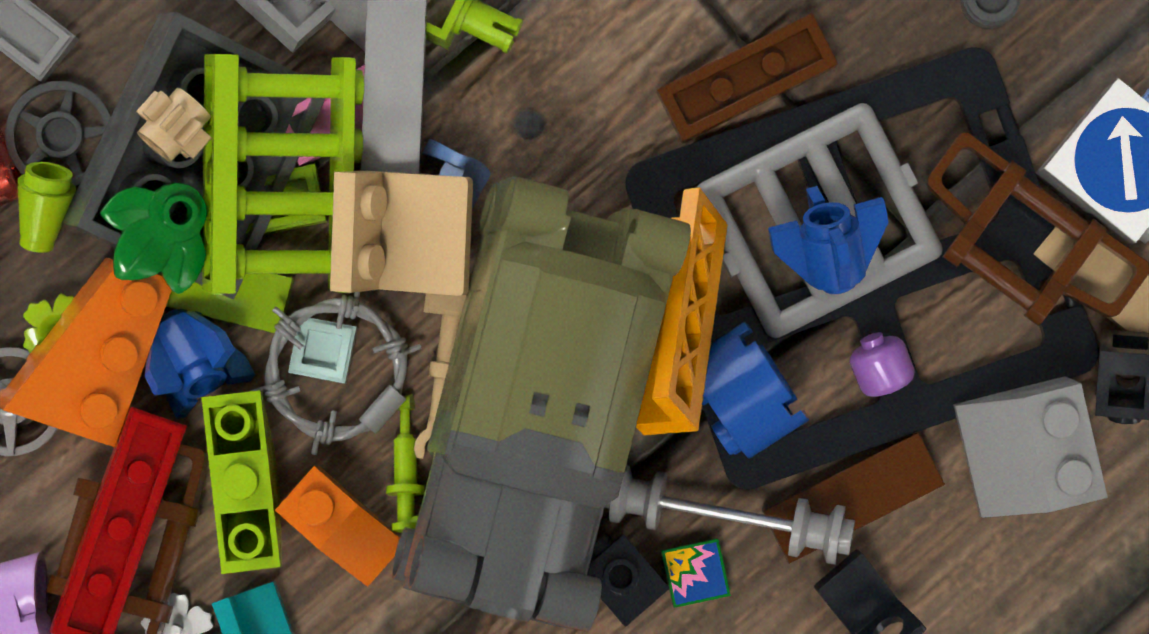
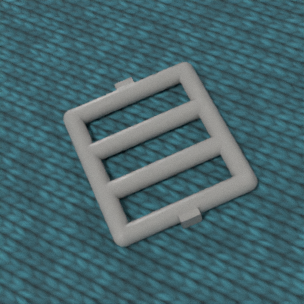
M865 103L857 104L701 182L697 186V188H701L728 224L724 247L726 254L723 255L722 262L730 278L737 275L766 334L772 338H780L936 260L942 254V244L913 189L918 184L916 177L908 163L901 166L873 109ZM858 131L915 244L884 259L877 246L867 268L866 276L848 292L829 294L814 288L805 281L812 296L781 311L723 197L754 182L776 226L797 220L800 227L802 224L775 171L806 156L828 201L846 205L850 209L851 215L855 216L854 204L856 202L827 145Z

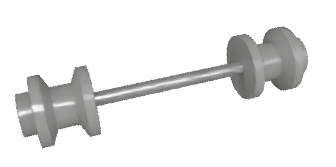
M626 465L618 498L604 506V509L610 510V522L620 523L626 513L644 516L647 529L657 530L662 510L667 508L791 532L788 556L798 557L805 547L823 550L826 563L834 565L836 564L838 553L849 555L855 527V520L845 518L846 506L836 505L830 515L811 512L809 501L804 498L798 499L793 521L666 497V472L657 471L651 481L634 479L629 465Z

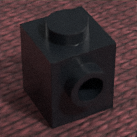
M605 533L595 542L587 575L600 578L602 586L601 600L626 627L670 588L624 534H621L613 541Z

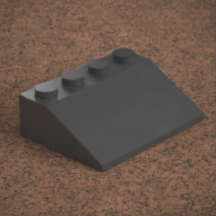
M178 12L159 13L62 223L116 248L122 231L106 222L100 214L105 204L116 193L131 187L155 192L163 185L169 183H184L195 188L203 197V149L194 159L191 157L185 158L179 153L172 162L165 160L152 150L137 134L138 130L147 121L136 111L154 91L158 93L162 91L169 97L176 88L184 90L204 107L205 54L239 55V67H246L247 73H298ZM247 97L245 103L238 102V126H245L246 132L286 133L290 124L294 133H310L326 98H311L307 109L293 116L297 104L306 100V98ZM246 156L244 162H237V185H244L246 191L283 192L299 157ZM276 175L271 185H265L268 176ZM181 201L174 203L169 211V216L175 224L183 222L187 217V208ZM245 215L244 221H237L236 244H243L245 250H257L272 215ZM253 223L249 233H246L249 224ZM202 228V230L199 232V234H200V236H201V239H202V235H203V228ZM201 270V272H200V274H199L197 280L195 281V283H197V284H199V285H201V286H202V270ZM236 279V294L243 279ZM222 294L231 299H234L236 294Z

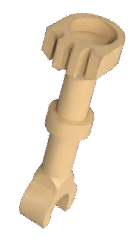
M426 293L424 312L441 314L442 318L436 361H430L429 376L434 377L427 429L420 433L415 441L414 451L416 458H425L426 445L432 433L466 295L453 296Z

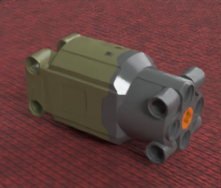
M518 176L507 177V179L491 185L483 206L479 225V233L482 236L427 448L433 461L416 528L405 527L401 533L395 552L392 578L404 582L403 588L461 603L469 608L516 620L527 622L532 620L557 627L588 632L596 618L601 598L602 586L600 578L587 574L604 506L619 496L673 275L678 274L685 260L691 228L689 223L639 209L621 208V211L613 213L607 220L567 209L568 190Z

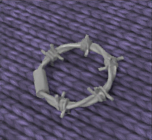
M354 292V297L351 295L347 297L344 294L341 298L324 300L313 306L295 311L289 316L276 306L272 310L281 319L278 321L279 324L274 326L276 332L271 341L269 358L266 364L265 385L251 391L261 390L262 393L265 392L264 395L267 397V402H272L274 407L285 418L290 420L303 433L314 438L311 452L314 455H317L319 442L330 445L332 441L350 439L370 430L377 434L406 400L402 396V390L407 373V354L422 349L420 344L407 348L406 338H401L388 322L383 320L372 308L359 301L360 292ZM338 313L337 329H342L344 317L355 319L357 316L374 323L386 341L385 344L374 347L372 350L374 353L386 350V353L389 354L388 359L393 361L395 382L393 387L388 385L359 418L361 421L359 425L335 426L337 411L334 410L331 411L329 423L319 420L317 423L306 420L295 413L286 398L301 391L299 386L286 390L285 381L280 380L278 356L288 340L299 350L304 346L294 337L297 336V332L301 331L300 326L315 314Z

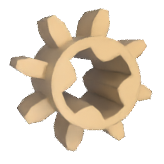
M176 88L169 97L162 91L159 93L154 91L136 111L147 121L138 130L137 134L152 150L169 162H172L179 153L185 158L191 157L194 159L212 139L210 135L201 129L211 118L210 114L198 101L180 88Z

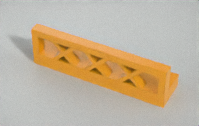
M700 187L684 189L680 217L672 218L690 224V241L683 265L678 274L673 275L636 428L643 435L699 430L728 226L727 222Z

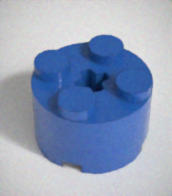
M744 321L711 342L702 405L704 406L709 403L719 418V421L711 425L726 451L730 455H736L742 451L750 459L809 421V418L804 410H800L793 415L788 405L798 400L764 346L762 344L758 346L756 341L749 345L744 338L753 333V331Z

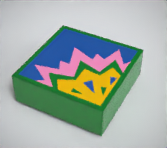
M718 538L661 550L673 608L731 596Z

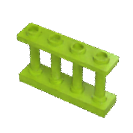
M205 54L204 108L211 118L205 123L204 131L212 139L203 148V199L207 207V217L202 235L206 250V258L202 268L203 290L212 294H236V279H244L245 274H328V288L330 289L334 172L354 171V163H360L363 155L362 131L360 128H355V105H361L363 101L364 76L362 70H356L355 58L332 57L331 75L247 73L246 67H239V55ZM247 97L331 98L330 134L246 132L245 126H238V102L245 103ZM246 156L330 157L329 192L246 191L244 185H237V162H244ZM245 215H329L328 250H245L243 244H236L237 221H244Z

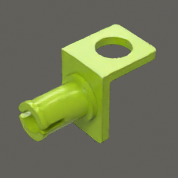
M455 0L442 29L428 22L426 23V40L448 50L455 35H460L464 31L508 54L514 44V41H512L513 36H518L523 20L520 18L516 19L479 0Z

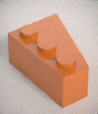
M105 258L61 314L62 317L42 343L36 345L26 358L27 362L5 389L2 388L0 391V409L115 447L172 290L165 282L163 276L158 274L140 280L118 279L114 276V259Z

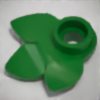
M169 183L163 185L155 192L131 187L116 193L105 204L100 212L101 216L114 228L122 231L114 251L113 270L116 278L121 280H140L161 272L167 285L176 294H181L192 286L197 280L206 258V250L199 232L206 222L207 207L202 195L195 188L184 183ZM181 201L187 208V217L183 222L175 224L169 216V211L174 203Z

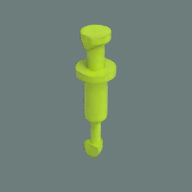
M413 394L403 396L406 400L398 409L400 410V434L394 439V485L386 486L387 495L397 496V522L392 523V532L402 533L405 527L416 528L418 516H415L414 496L424 495L425 486L417 484V458L414 451L416 438L413 437V434H410V410H415Z

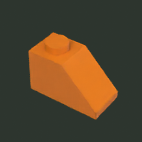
M313 466L275 509L281 517L317 549L367 587L395 557L400 536L392 532L390 527L321 466Z

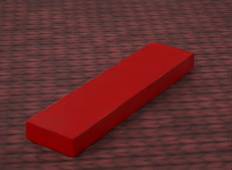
M129 407L49 630L50 633H115L183 439L186 425L134 407Z

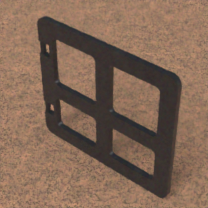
M971 47L642 160L634 164L628 171L625 188L632 209H639L668 218L679 217L674 205V197L678 192L697 186L701 182L857 104L865 103L871 106L878 121L882 122L946 99H953L958 102L969 133L987 147H989L978 115L996 109L1007 141L990 146L989 148L1010 163L1012 160L1027 170L1024 174L1025 177L1039 187L1040 184L1024 139L1017 127L1010 107V101L994 58L984 49ZM837 141L827 145V148L857 204L837 148ZM806 156L797 160L807 188L818 186L825 199V203H829ZM979 158L988 186L991 189L1001 176V173ZM1009 195L997 211L996 219L987 225L975 245L999 262H1014L1019 269L1022 279L1040 290L1039 282L1047 280L1053 270L1033 253L1055 226L1015 197ZM958 234L940 240L943 250L940 257L780 338H772L766 334L752 305L726 315L715 313L711 342L745 321L753 331V333L744 338L748 345L756 341L758 346L842 317H848L855 322L861 339L878 332L882 333L883 337H899L905 343L915 369L913 380L902 389L891 394L879 396L877 402L872 405L789 433L750 459L742 451L736 455H730L726 451L711 425L719 421V418L709 403L704 406L702 405L726 477L734 486L740 489H755L956 419L953 404L1064 376L1071 379L1085 374L1095 366L1099 356V349L1084 306L1063 295L1067 309L1052 315L1048 314L1039 325L1042 333V341L1039 346L932 384L924 383L919 378L895 311V303L899 297L973 272L962 263L956 267L943 258V255ZM806 286L777 296L774 299L782 311L812 295Z

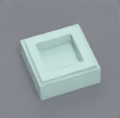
M309 318L300 326L301 331L297 332V336H295L304 346L299 350L293 345L288 373L347 384L358 327L342 324V329H337V323Z

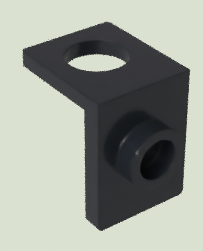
M858 549L814 585V589L850 634H880L887 626L896 622L903 623V628L899 634H923L927 629L898 600Z

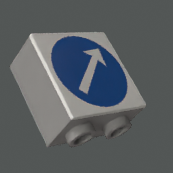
M1118 78L1102 91L1038 169L1036 175L1042 183L1089 221L1094 218L1107 228L1106 233L1126 247L1136 243L1138 239L1144 244L1149 241V103Z

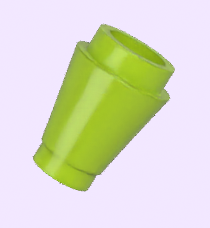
M33 162L26 166L25 174L18 178L19 244L24 249L38 253H46L54 249L55 240L63 224L62 221L76 192V187L72 183L73 174L69 169L50 162Z

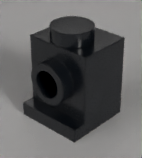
M1101 329L1095 416L1107 417L1110 421L1119 424H1136L1141 420H1149V333ZM1118 374L1135 375L1136 377L1127 380L1121 378Z

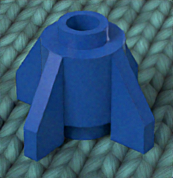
M818 186L807 188L806 192L810 209L803 216L804 223L799 227L797 220L769 227L768 231L774 254L814 288L829 294L848 292L866 276L867 268L889 223L885 201L880 197L854 204L855 216L850 213V209L844 204L836 202L825 203V199Z
M175 309L162 316L147 357L145 378L154 395L166 394L167 401L176 419L186 418L198 402L197 398L214 392L224 382L229 385L249 382L253 379L255 373L246 356L232 345L227 333L223 329L204 318L201 312Z

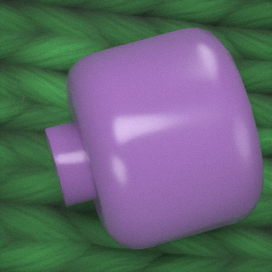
M880 332L870 334L860 340L861 346L851 354L849 361L860 390L866 396L878 397L891 394L907 386L913 380L915 369L906 345L899 337H883Z

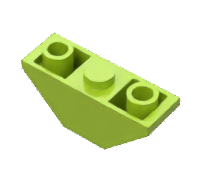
M262 391L201 397L221 574L282 567L281 516L275 511L281 504L275 449Z

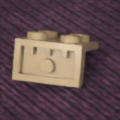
M382 171L334 172L330 291L354 293L380 289L453 296L466 295L469 291L473 180L470 177Z

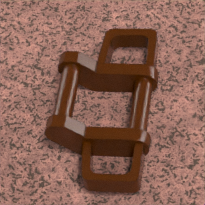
M961 133L926 180L927 188L965 224L943 255V258L956 267L962 263L1026 310L1024 316L1037 326L1048 316L1062 294L1104 317L1119 315L1149 275V262L1106 233L1107 228L1094 218L1090 222L1086 221L1025 177L1024 174L1027 170L1013 160L1010 163L971 134ZM963 149L970 150L1001 173V176L973 213L942 184L943 173ZM1009 195L1015 197L1075 241L1040 290L975 245L984 229ZM1097 244H1100L1127 263L1133 270L1131 278L1112 303L1103 302L1070 284V281Z
M180 444L177 455L188 457L192 460V469L183 505L161 500L155 517L167 520L146 599L128 595L122 610L125 613L150 619L146 634H162L165 623L169 624L173 606H169L168 603L189 528L190 526L196 527L200 514L198 505L209 465L208 454L199 448ZM83 478L77 479L73 495L79 496L57 575H50L45 592L62 596L101 483Z

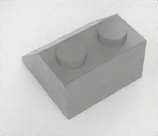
M1064 376L953 404L980 517L1047 513L1108 498L1081 383Z

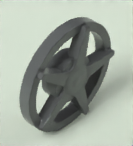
M52 81L40 84L22 95L10 111L5 128V142L9 157L22 175L25 174V168L30 163L42 162L49 156L56 159H65L75 175L72 178V183L75 187H79L85 172L83 173L77 153L82 148L84 140L103 135L111 114L103 101L84 86L67 81ZM66 91L60 110L57 112H52L43 118H39L24 111L33 100L44 94ZM74 93L85 97L97 108L102 117L104 127H82L81 123L72 116ZM19 118H22L36 128V140L39 145L38 149L25 163L16 145V128Z

